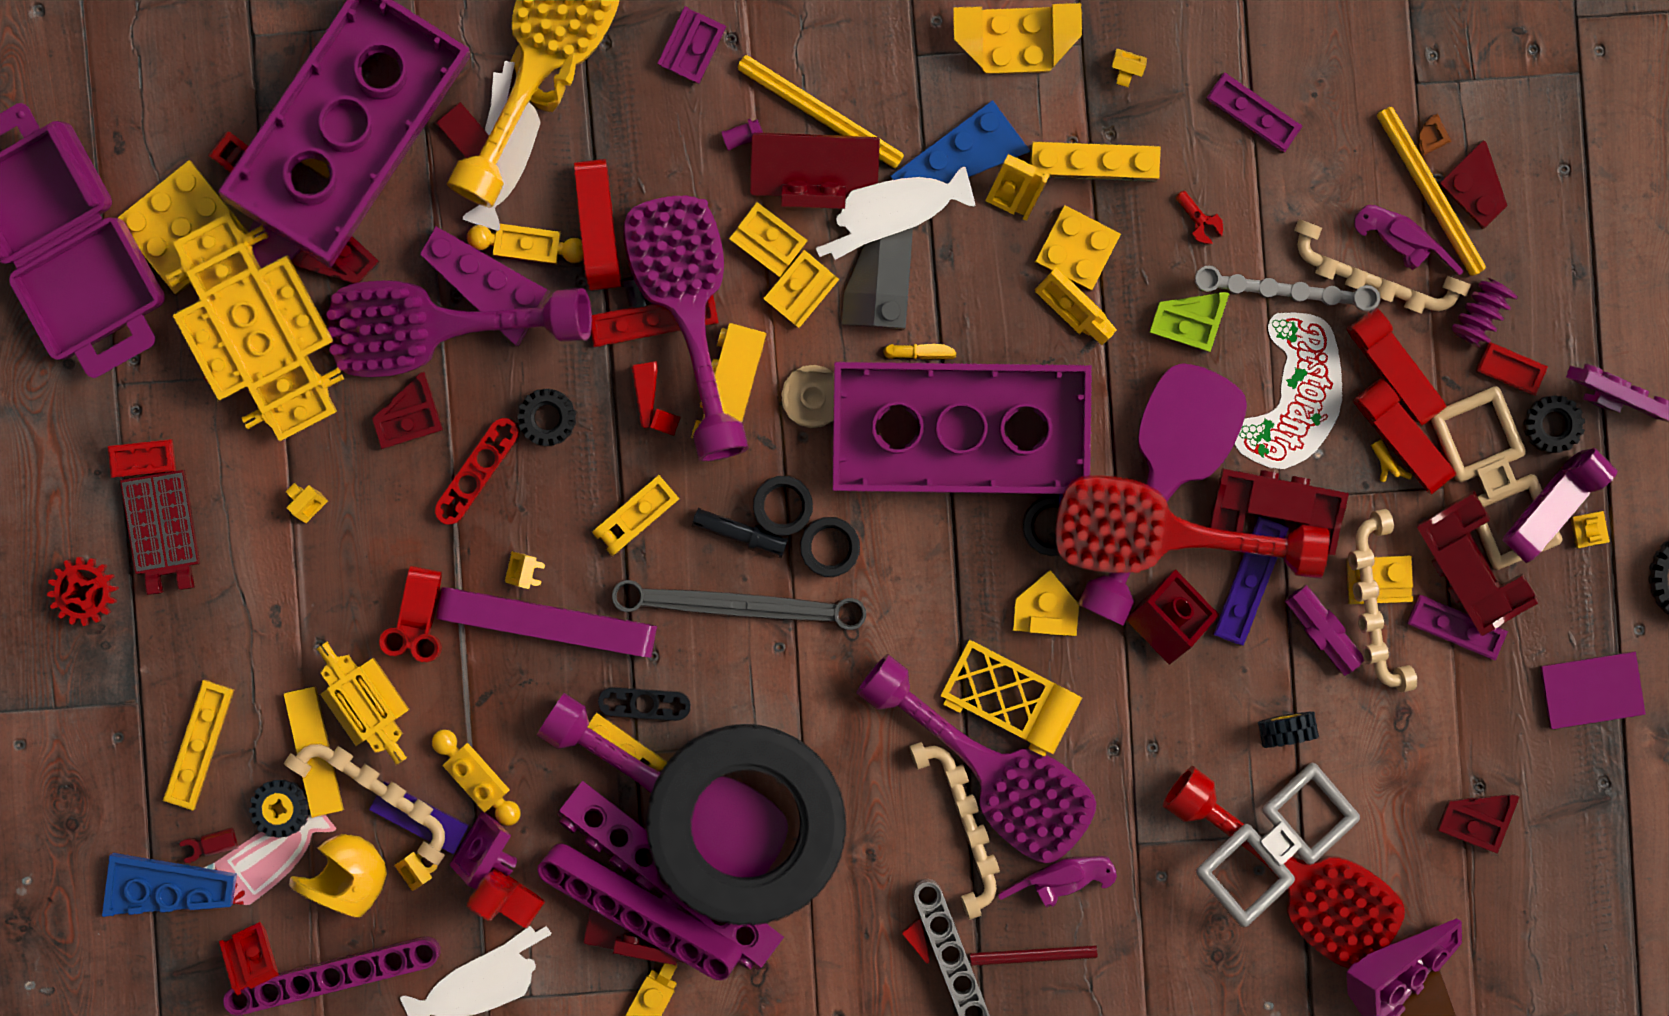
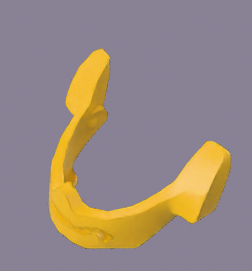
M520 45L516 47L510 61L515 62L516 76L522 55ZM572 56L567 57L559 74L554 76L555 91L551 90L546 93L538 88L532 95L530 102L535 107L547 112H553L558 107L564 95L565 87L570 86L574 78L575 60Z

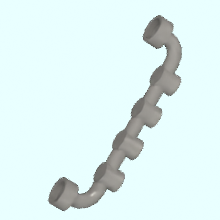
M1213 266L1200 268L1194 277L1196 286L1204 292L1222 288L1227 289L1232 294L1246 291L1259 293L1264 298H1270L1274 295L1286 296L1296 302L1306 299L1319 300L1327 306L1337 303L1352 304L1361 311H1371L1380 302L1378 290L1370 285L1359 287L1355 292L1341 291L1336 286L1317 288L1309 287L1304 282L1285 284L1277 283L1272 278H1266L1261 281L1245 279L1240 274L1230 277L1221 276L1218 269Z

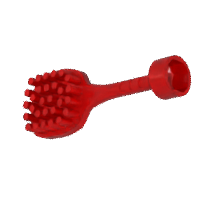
M1095 475L1079 477L1066 487L1057 514L1056 542L1059 554L1069 564L1101 572L1139 573L1142 570L1155 566L1160 558L1170 550L1211 548L1282 557L1295 576L1321 579L1328 556L1329 529L1301 525L1285 539L1209 528L1175 516L1170 511L1165 497L1149 485L1126 478Z
M1194 766L1188 768L1178 778L1163 802V807L1181 821L1189 822L1205 818L1229 837L1245 825L1216 803L1215 782ZM1247 840L1241 844L1242 847L1257 857L1273 872ZM1291 856L1284 863L1295 877L1294 883L1287 889L1289 896L1287 905L1288 917L1299 934L1322 955L1332 962L1349 969L1351 965L1358 963L1368 954L1389 946L1393 941L1405 917L1404 904L1394 890L1374 873L1356 862L1338 856H1327L1312 865H1308L1304 860Z

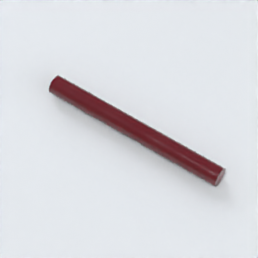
M1097 945L970 953L971 966L1098 958Z

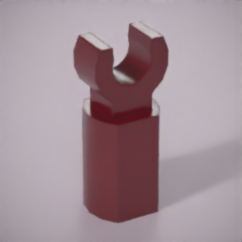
M228 828L203 835L199 841L194 838L184 839L179 845L180 847L185 845L193 847L194 854L184 858V863H192L199 859L201 854L209 857L237 849L238 841L235 830Z

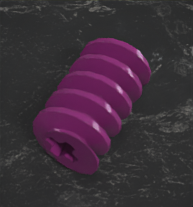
M1487 278L1490 282H1479L1478 286L1483 293H1472L1471 296L1477 304L1466 303L1465 309L1469 314H1459L1458 319L1463 325L1454 324L1451 327L1457 336L1479 349H1482L1478 344L1480 341L1487 343L1491 341L1485 334L1486 330L1497 332L1498 330L1492 321L1504 320L1499 310L1510 311L1511 307L1505 301L1506 298L1515 300L1518 298L1512 290L1491 278Z

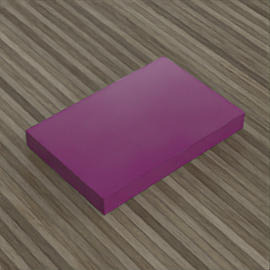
M1634 651L1540 666L1550 729L1646 715L1637 655Z

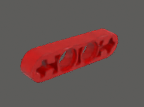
M508 418L498 419L488 429L437 502L435 514L440 522L455 524L467 513L518 440L519 428L513 420ZM507 424H510V433L513 436L511 439L504 438L499 446L505 447V449L500 453L495 446L486 442L489 437L493 442L496 441L500 434L496 430L499 425L505 427ZM484 449H489L495 454V462L488 468L482 467L477 460L479 452ZM471 475L476 479L477 488L473 493L466 494L460 489L459 482L463 476ZM454 489L460 497L468 499V502L464 505L462 501H459L455 507L458 515L456 517L449 516L446 519L443 516L445 510L442 506L444 503L450 505L456 497L450 495Z

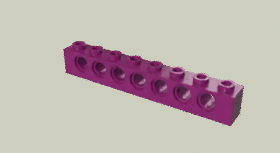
M582 781L557 813L561 818L559 823L572 833H575L577 830L586 837L584 842L598 853L603 850L612 858L609 861L622 872L629 870L637 876L635 882L648 892L652 889L662 896L661 899L737 943L742 951L739 963L748 970H751L753 967L756 970L762 968L784 937L767 923L758 925L725 923L722 926H718L707 916L701 915L689 908L661 882L660 874L655 867L648 846L647 830ZM596 812L601 818V825L596 828L589 827L584 820L585 814ZM614 831L622 832L626 837L625 846H613L610 842V834ZM636 852H648L651 856V864L647 867L639 866L635 861ZM744 928L751 933L752 939L749 945H742L737 941L736 932L738 929Z

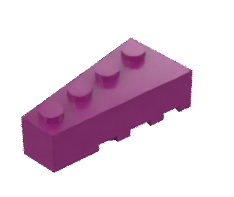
M437 226L420 253L480 312L541 308L550 292ZM529 328L500 331L519 347Z

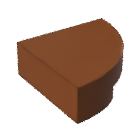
M1438 113L1430 117L1420 130L1418 148L1421 156L1451 142Z

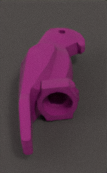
M1365 205L1355 215L1354 227L1356 231L1363 236L1367 235V231H1377L1389 248L1404 256L1403 262L1407 268L1409 267L1411 270L1417 268L1429 256L1430 249L1456 274L1461 275L1463 273L1461 267L1410 218L1376 205Z
M1102 855L1063 858L1024 877L999 892L998 897L1002 900L1029 885L1036 884L1035 888L1045 907L1048 908L1049 906L1056 905L1058 897L1075 893L1092 880L1099 881L1101 888L1110 887L1117 877L1116 868L1109 857Z

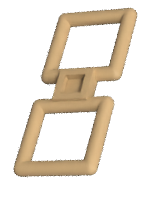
M1491 387L1448 405L1447 408L1431 419L1447 461L1456 472L1454 476L1456 481L1464 482L1478 476L1484 490V494L1478 496L1484 507L1527 489L1533 501L1541 493L1542 488L1535 475L1530 474L1516 480L1509 465V462L1523 457L1526 450L1500 388ZM1492 401L1511 448L1464 467L1445 420ZM1488 523L1476 528L1493 569L1500 570L1522 560L1514 551L1500 555ZM1560 531L1556 533L1541 552L1561 544L1562 536Z

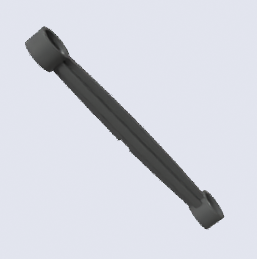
M632 580L618 583L612 593L613 603L624 612H632L641 606L728 616L834 621L840 627L847 630L859 628L866 619L864 605L854 598H846L838 604L752 594L642 588L639 583ZM627 584L635 586L640 594L639 602L633 607H628V609L620 605L617 600L618 590ZM849 602L857 604L862 613L860 621L851 626L842 623L839 618L841 606Z

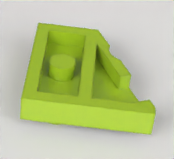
M1222 292L1159 302L1149 333L1211 352L1229 293Z

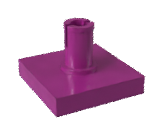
M481 811L449 865L468 886L477 889L491 868L508 876L513 871L508 868V865L515 868L517 863L516 857L502 851L511 835L493 816Z

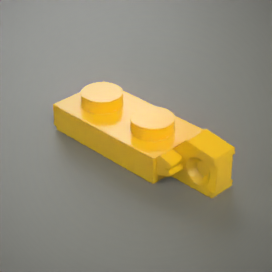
M1057 267L1034 289L1077 333L1084 332L1088 336L1091 335L1098 343L1103 345L1116 332L1117 329L1107 319L1104 312Z
M664 963L659 973L651 970L650 974L643 981L625 1016H662L675 992L674 988L677 983L671 980L678 964Z

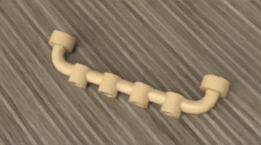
M1298 219L1294 231L1300 233L1297 243L1298 251L1306 262L1317 267L1316 274L1332 280L1335 274L1347 278L1345 285L1355 289L1365 285L1373 286L1378 290L1380 298L1390 302L1393 301L1394 297L1406 301L1405 308L1421 314L1424 308L1433 311L1447 310L1456 303L1460 294L1467 296L1471 284L1450 276L1446 277L1443 288L1448 289L1447 294L1443 298L1437 299L1315 253L1310 247L1311 238L1318 240L1322 228Z
M1387 509L1371 512L1370 519L1364 521L1358 528L1355 537L1356 551L1349 552L1348 562L1352 570H1359L1361 582L1354 583L1353 594L1358 602L1364 601L1366 613L1358 616L1360 631L1362 633L1369 632L1370 645H1365L1362 649L1364 661L1367 664H1374L1376 676L1383 684L1389 687H1396L1402 693L1416 689L1417 676L1410 665L1395 668L1393 674L1387 669L1386 660L1389 657V652L1386 644L1383 642L1381 631L1384 627V619L1381 612L1378 611L1377 597L1379 596V587L1373 578L1374 554L1368 545V537L1371 532L1376 536L1391 534L1393 531L1392 515Z
M922 742L909 746V750L917 770L930 766L928 759L932 758L938 759L943 765L945 777L952 791L957 812L962 820L967 841L972 849L977 870L984 884V891L980 896L975 897V894L971 892L962 895L961 901L969 920L980 917V909L989 905L995 898L997 887L994 874L999 873L1000 870L994 854L990 856L986 854L983 844L989 843V838L984 825H976L973 814L978 813L979 809L973 794L966 796L963 784L969 782L963 764L956 766L953 757L944 748L938 746L924 747Z
M311 744L304 747L297 756L290 753L283 764L305 778L312 768L307 764L311 758L320 757L418 823L427 827L432 833V840L430 844L423 841L417 853L435 865H439L445 856L440 852L445 842V831L442 824L430 815L433 811L432 807L419 799L415 803L410 802L404 798L406 790L392 781L386 786L377 780L380 775L379 772L365 763L362 768H359L350 762L354 756L339 746L333 751L321 744Z

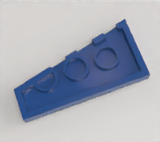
M992 100L894 173L891 178L892 180L914 177L932 178L948 184L962 167H966L968 178L985 170L1003 164L1008 154L1017 158L1031 151Z
M112 853L109 856L102 917L127 913L132 915L153 911L172 912L179 909L198 910L231 907L234 900L237 873Z

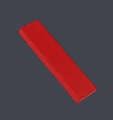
M714 295L706 303L705 326L719 323ZM656 304L592 315L591 335L594 347L681 331L671 311Z

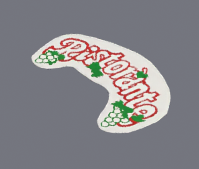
M1277 313L1269 321L1268 332L1270 338L1285 351L1288 357L1283 372L1281 399L1279 405L1270 413L1244 419L1243 426L1235 441V446L1241 454L1269 468L1286 469L1306 460L1323 443L1339 416L1342 402V377L1335 336L1326 321L1311 314Z

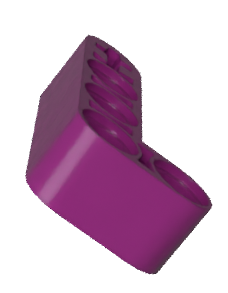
M1596 448L1577 452L1562 466L1503 537V542L1525 563L1532 561L1546 547L1591 492L1599 491L1606 487L1617 475L1618 470Z

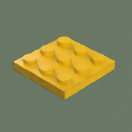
M190 160L118 217L126 223L144 257L176 295L189 286L191 281L186 279L171 287L168 282L178 278L179 275L168 281L165 275L182 267L180 256L173 244L174 241L228 213H232L239 228L245 234L248 233L247 229Z

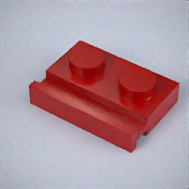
M261 922L233 934L232 939L226 942L224 940L219 941L231 987L237 996L242 994L241 990L247 987L252 989L279 976L268 935Z

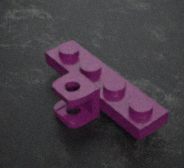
M1585 364L1583 368L1570 365L1566 378L1596 391L1595 395L1585 393L1583 400L1618 413L1621 412L1624 404L1657 420L1669 423V400L1654 396L1651 399L1648 397L1649 391L1631 385L1632 383L1611 373L1604 372L1598 367Z

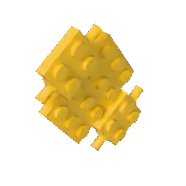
M228 213L173 242L180 256L182 267L165 275L168 281L179 275L178 278L168 282L171 287L189 279L201 300L174 314L173 317L218 401L247 386L257 404L258 410L243 416V423L255 417L254 420L245 424L246 428L250 429L258 423L265 421L272 427L280 442L337 412L329 397L328 387L344 380V377L341 374L330 379L341 372L338 367L321 376L314 369L308 357V354L333 342V339L289 256H285L261 269L253 254L252 245L268 238L267 232L255 237L256 234L264 231L265 228L263 225H260V227L245 234L239 228L232 213Z

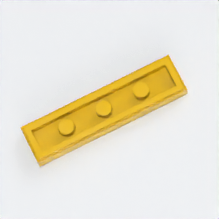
M207 680L202 681L163 801L192 811L195 810L235 689Z
M316 686L284 693L297 754L304 747L311 744H321L330 748ZM320 757L311 758L307 764L312 768L305 778L302 777L311 818L343 811L344 808L334 766Z

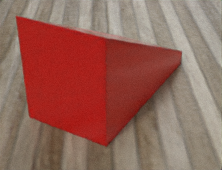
M656 409L650 428L674 436L681 417Z
M918 917L902 930V934L926 964H928L930 958L921 918Z

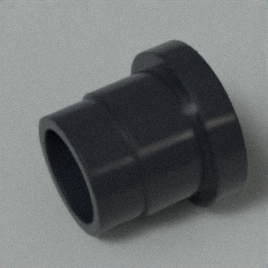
M633 276L620 280L621 286L625 287L630 308H639L653 304L644 298Z

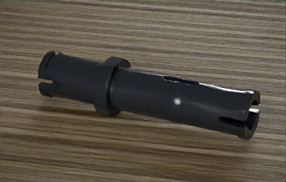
M699 507L692 523L694 528L696 527L748 545V549L752 551L756 548L782 558L786 543L788 542V538L765 532L761 526L756 525L754 528L705 511Z

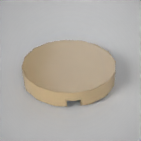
M818 365L802 366L792 372L784 382L781 394L783 408L789 418L798 425L808 428L824 427L834 421V373L828 368Z

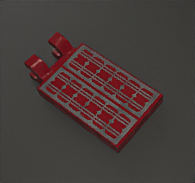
M185 470L120 480L135 574L145 573L147 595L164 593L161 575L176 572L178 590L195 588L191 565L200 564Z

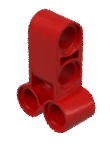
M410 566L397 628L385 630L379 639L380 648L385 654L400 656L405 654L410 648L412 656L420 662H431L440 656L442 644L436 636L431 634L441 586V571ZM394 632L400 634L403 638V645L397 651L391 650L387 645L388 636ZM423 639L431 640L434 644V652L430 657H424L418 651V645Z

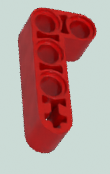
M606 159L574 162L584 266L589 290L622 287Z
M1378 308L1368 311L1346 328L1353 341L1381 378L1396 392L1400 398V403L1419 426L1422 427L1447 408L1441 396L1392 333L1394 331L1393 326Z
M1377 379L1355 397L1353 402L1421 486L1432 495L1456 475V472L1399 404L1400 398L1385 380Z
M494 869L483 878L467 902V906L488 920H492L500 912L520 926L528 928L544 905L545 900L509 875L506 876Z

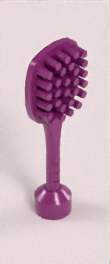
M685 195L662 197L641 203L632 208L624 220L623 239L625 252L634 281L644 298L653 304L663 306L671 311L686 341L705 416L693 433L699 461L706 462L736 456L749 449L742 422L723 412L708 350L705 329L706 303L719 290L724 273L723 249L716 221L705 199Z
M393 280L368 281L351 284L339 289L332 295L330 308L327 312L329 322L327 330L333 339V342L330 343V353L333 354L337 367L347 374L360 377L392 376L416 370L426 365L432 359L435 348L440 342L468 333L545 327L558 341L565 342L587 340L592 327L590 300L586 291L582 288L556 290L542 308L467 312L436 306L423 288L411 283Z
M1178 364L1169 368L1156 384L1140 421L1138 447L1149 467L1147 485L1158 490L1165 497L1166 502L1182 484L1209 477L1219 468L1230 453L1243 426L1247 408L1244 393L1234 383L1206 368L1191 364ZM1131 572L1109 573L1108 576L1103 575L1089 580L1077 604L1124 626L1134 604L1129 587L1126 585Z
M886 654L873 667L859 686L856 694L876 710L898 706L952 749L971 769L980 782L981 792L978 801L980 810L991 827L1004 840L1022 854L1042 863L1054 862L1074 847L1088 829L1096 812V800L1093 793L1077 775L1048 755L1044 757L1029 748H1020L1012 753L1001 754L972 740L909 691L908 669L889 654Z
M563 693L536 736L556 749L575 746L578 743L632 778L651 793L660 772L639 761L588 727L589 720L586 706ZM721 776L707 786L698 798L692 815L691 828L697 850L712 867L731 876L755 877L765 874L777 858L788 833V822L784 813L763 794L738 780Z

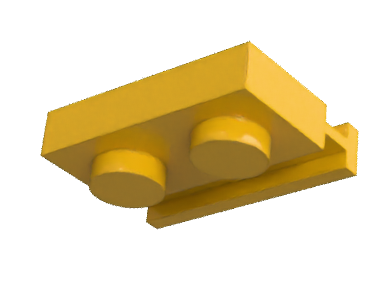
M1008 154L985 201L1013 215L1017 212L1023 215V220L1027 221L1050 174L1045 172L1042 175L1036 172V167Z
M758 202L729 238V240L778 277L783 275L808 242L807 239Z
M803 250L764 297V300L796 327L800 328L839 281V278Z
M1412 556L1374 557V565L1372 566L1373 578L1379 587L1377 603L1413 602ZM1346 558L1348 604H1364V601L1358 602L1353 594L1354 583L1361 582L1359 570H1352L1348 558Z

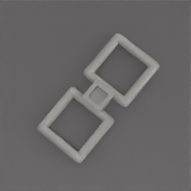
M1315 763L1308 764L1263 806V814L1274 825L1270 831L1261 838L1251 825H1243L1196 870L1197 876L1241 927L1249 926L1294 883L1295 877L1284 863L1295 852L1298 853L1306 864L1312 865L1360 820L1359 813ZM1313 779L1345 817L1310 849L1278 810L1305 784ZM1247 840L1279 877V880L1244 911L1211 872Z

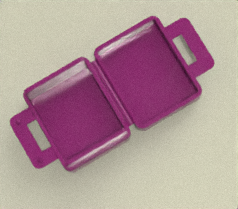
M17 103L0 113V135L17 126L24 138L0 152V262L3 264H15L17 269L10 275V285L48 354L56 360L69 359L76 355L85 373L91 378H97L153 346L155 336L144 316L159 308L164 303L165 295L126 223L120 218L109 217L102 220L100 215L110 209L112 199L73 127L67 122L54 121L40 129L29 107L26 104ZM128 326L132 336L97 355L92 345Z

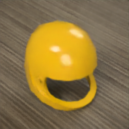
M340 834L326 840L317 848L327 858L324 870L311 879L292 876L289 880V886L299 894L319 904L359 918L372 907L383 889L387 875L385 862L372 843L359 836Z

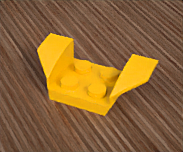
M1081 3L1052 4L1051 7L985 10H982V7L953 8L954 40L980 66L985 74L1050 72L1082 36Z

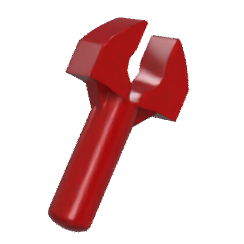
M1181 191L1176 195V200L1195 222V231L1191 235L1197 242L1213 244L1204 233L1205 227L1203 223L1213 226L1220 237L1223 236V220L1217 213L1213 217L1204 215L1186 191Z

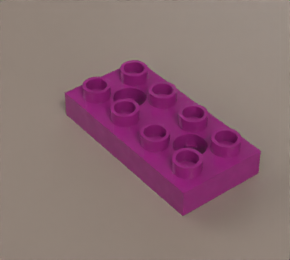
M347 0L220 189L221 199L331 268L470 59V49L394 0ZM386 54L395 58L400 67V79L394 85L385 89H376L365 84L361 66L371 56ZM316 159L327 165L331 182L322 192L315 195H304L294 190L290 172L296 164L303 160Z
M835 362L833 491L1063 494L1066 487L1073 480L1079 477L1090 476L1092 365ZM895 405L906 407L905 410L910 412L915 420L918 419L920 427L918 436L915 435L912 441L905 445L906 448L900 450L889 448L890 445L876 433L877 419L880 420L884 413L891 410L890 406ZM1020 407L1033 408V412L1037 413L1043 422H1046V437H1043L1037 445L1033 446L1034 450L1031 451L1018 450V446L1014 445L1004 433L1005 421H1009L1010 417L1018 412Z

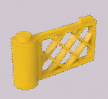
M970 639L941 694L946 699L943 705L961 713L963 708L1027 740L1031 743L1029 749L1044 757L1047 752L1055 753L1083 698ZM972 648L985 655L987 668L970 672L967 658ZM989 657L1000 663L992 666ZM1006 665L1013 669L1017 682L999 687L993 669ZM963 666H965L967 674L959 676ZM990 671L995 689L977 694L972 676ZM1018 672L1028 676L1029 678L1020 680ZM968 677L973 696L960 699L950 694L955 681ZM1035 680L1045 685L1040 698L1027 702L1022 683ZM1018 685L1023 703L1005 708L1000 690ZM996 692L1002 710L989 714L982 710L979 697ZM975 699L977 707L966 701ZM1037 702V704H1036V706H1035V708H1034V710H1033V712H1032V714H1031L1028 705ZM1025 706L1028 721L1022 731L1010 724L1007 712ZM1003 713L1005 721L995 716Z

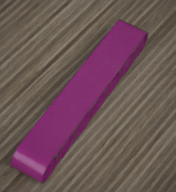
M441 587L436 619L649 658H652L657 626L447 587Z
M565 844L554 845L538 865V875L547 884L712 979L725 980L742 957L741 948L733 940Z
M420 937L281 972L279 976L252 989L247 987L241 990L247 997V1005L244 1007L237 1006L234 1003L232 997L234 991L230 988L223 999L224 1007L230 1014L244 1015L426 969L438 960L441 947L438 941L432 937ZM428 945L433 951L432 959H421L417 954L418 946ZM391 952L399 954L402 958L401 967H390L386 961L387 954ZM359 960L367 961L371 966L370 975H360L356 971V962ZM326 969H336L340 974V981L338 983L328 982L325 978ZM296 976H303L308 979L309 989L307 991H300L295 987L294 979ZM265 984H273L277 987L278 997L276 999H270L265 996L263 992Z

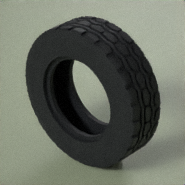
M756 724L723 726L705 732L689 741L669 759L660 772L648 803L646 818L648 846L655 867L667 887L684 904L699 914L722 923L734 925H758L774 920L777 921L790 916L795 911H799L809 904L832 878L845 845L846 812L843 797L830 769L817 753L798 738L781 730ZM739 770L760 771L781 781L792 793L799 811L800 828L793 850L778 867L768 873L755 877H736L718 871L701 856L692 836V815L696 802L702 792L717 778Z

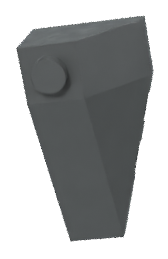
M913 228L864 244L844 292L842 325L905 330Z

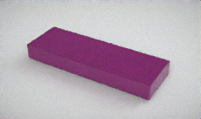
M1225 72L1205 99L1283 153L1286 152L1303 127Z
M1418 594L1406 623L1495 661L1508 631L1498 627L1481 637L1468 614Z

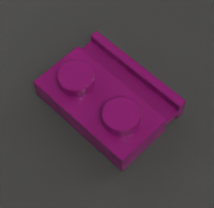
M685 6L657 64L700 85L727 26Z

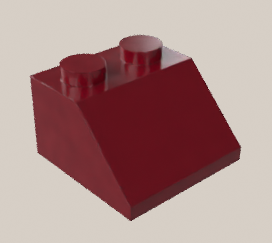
M1175 569L1137 605L1126 620L1170 665L1192 648L1219 616V613Z

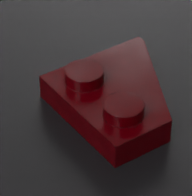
M1484 140L1439 183L1482 229L1486 228L1507 207L1488 145Z
M353 236L331 268L302 250L291 260L295 266L354 284L361 282L380 262Z
M426 372L419 373L404 390L400 391L385 408L372 418L381 449L443 431Z
M1508 794L1448 800L1437 830L1498 854L1520 797Z

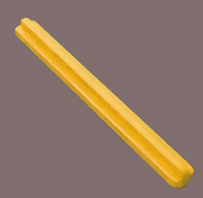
M745 55L739 62L737 69L838 134L842 136L877 137L750 56ZM880 139L879 159L892 168H897L903 159V153Z
M1388 107L1377 114V118L1469 275H1477L1486 268V265L1394 108Z

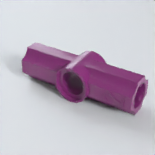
M1307 585L1297 589L1284 601L1305 627L1304 631L1320 651L1326 653L1330 661L1333 662L1343 676L1353 672L1364 662L1361 652L1345 634L1346 629L1329 609H1325L1318 597Z

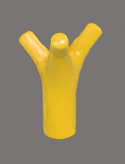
M1382 439L1371 445L1381 463L1380 481H1386L1389 471L1395 477L1402 476L1408 480L1412 478V474L1401 468L1393 459Z

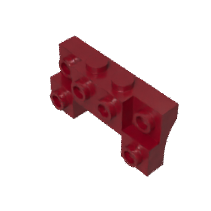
M1221 469L1209 528L1242 533L1246 513L1303 523L1308 526L1328 528V554L1335 556L1349 493L1310 486L1311 479L1292 476L1291 482L1278 479L1279 473L1260 470V475Z
M1475 491L1446 506L1444 510L1420 522L1417 528L1435 557L1432 560L1435 570L1440 577L1445 575L1451 584L1448 587L1451 597L1456 604L1460 602L1463 604L1482 637L1513 617L1537 605L1539 599L1523 573L1502 585L1499 584L1469 533L1490 521L1488 513Z

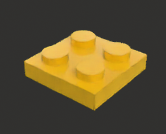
M1064 205L1035 262L1051 271L1057 267L1068 279L1092 291L1121 233Z

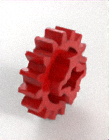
M77 557L76 565L70 560L64 561L65 570L61 568H55L54 570L58 578L48 580V583L54 586V591L48 592L47 596L55 597L56 600L50 605L51 609H61L58 615L60 619L69 615V624L71 625L76 624L78 619H81L82 626L89 625L90 617L95 623L101 621L99 613L106 615L111 613V610L107 607L108 603H117V599L111 596V592L117 591L118 586H111L109 582L115 578V575H105L106 564L95 567V558H90L87 564H85L83 557ZM80 570L90 571L97 577L93 579L86 578ZM67 579L69 583L66 593L63 594V584ZM94 585L85 593L86 598L84 596L72 597L80 590V586ZM103 588V596L100 603H98L96 600L98 592ZM73 603L80 605L86 613L77 612L68 605Z

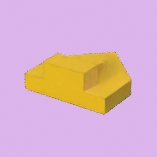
M1051 570L1046 572L1015 599L1013 631L1077 636L1078 602Z

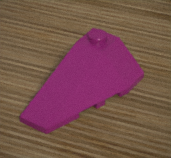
M1457 918L1370 953L1358 963L1351 965L1347 971V993L1362 1016H1400L1405 1011V1007L1402 1004L1413 992L1418 995L1423 990V983L1431 970L1438 972L1462 944V921Z

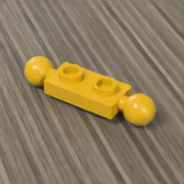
M500 224V230H496V233H491L490 229L483 225H475L467 233L468 244L477 250H484L490 245L494 246L493 256L556 265L558 255H563L564 259L570 263H578L584 259L582 240L570 238L565 242H560L561 232Z
M449 730L436 732L432 738V747L437 753L449 756L450 759L442 766L484 813L493 806L496 809V819L500 824L512 826L517 823L521 815L520 808L515 802L505 801L502 798L510 791L502 780L468 743L459 749L457 747V738L453 732Z

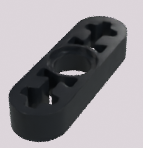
M609 687L600 694L598 700L599 707L604 714L616 717L678 721L684 719L691 709L689 697L680 691ZM614 692L618 699L627 700L626 693H633L630 701L632 712H625L627 705H617L615 710H610V705L604 704V699L609 698L611 693ZM646 694L652 697L654 707L650 712L642 713L636 708V699L640 695ZM658 695H664L663 702L671 703L674 697H679L680 703L685 704L686 708L681 709L679 715L673 714V709L662 708L663 715L657 714L659 708Z

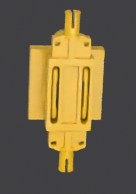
M328 642L318 647L316 650H318L327 663L321 674L330 686L320 695L355 746L367 740L375 752L386 749L395 765L405 760L407 756H405L396 743L403 733L394 720L410 709L375 658L357 667L349 655L337 657Z

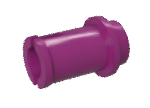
M750 118L747 119L748 123L722 131L728 151L752 142V134L754 132L763 133L758 119L752 121Z

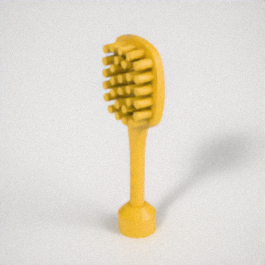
M516 0L511 29L513 37L520 45L522 55L514 86L480 155L457 162L447 182V186L479 205L488 208L493 207L504 186L496 164L532 95L554 69L562 67L568 56L574 58L575 66L583 63L597 49L616 15L619 0Z

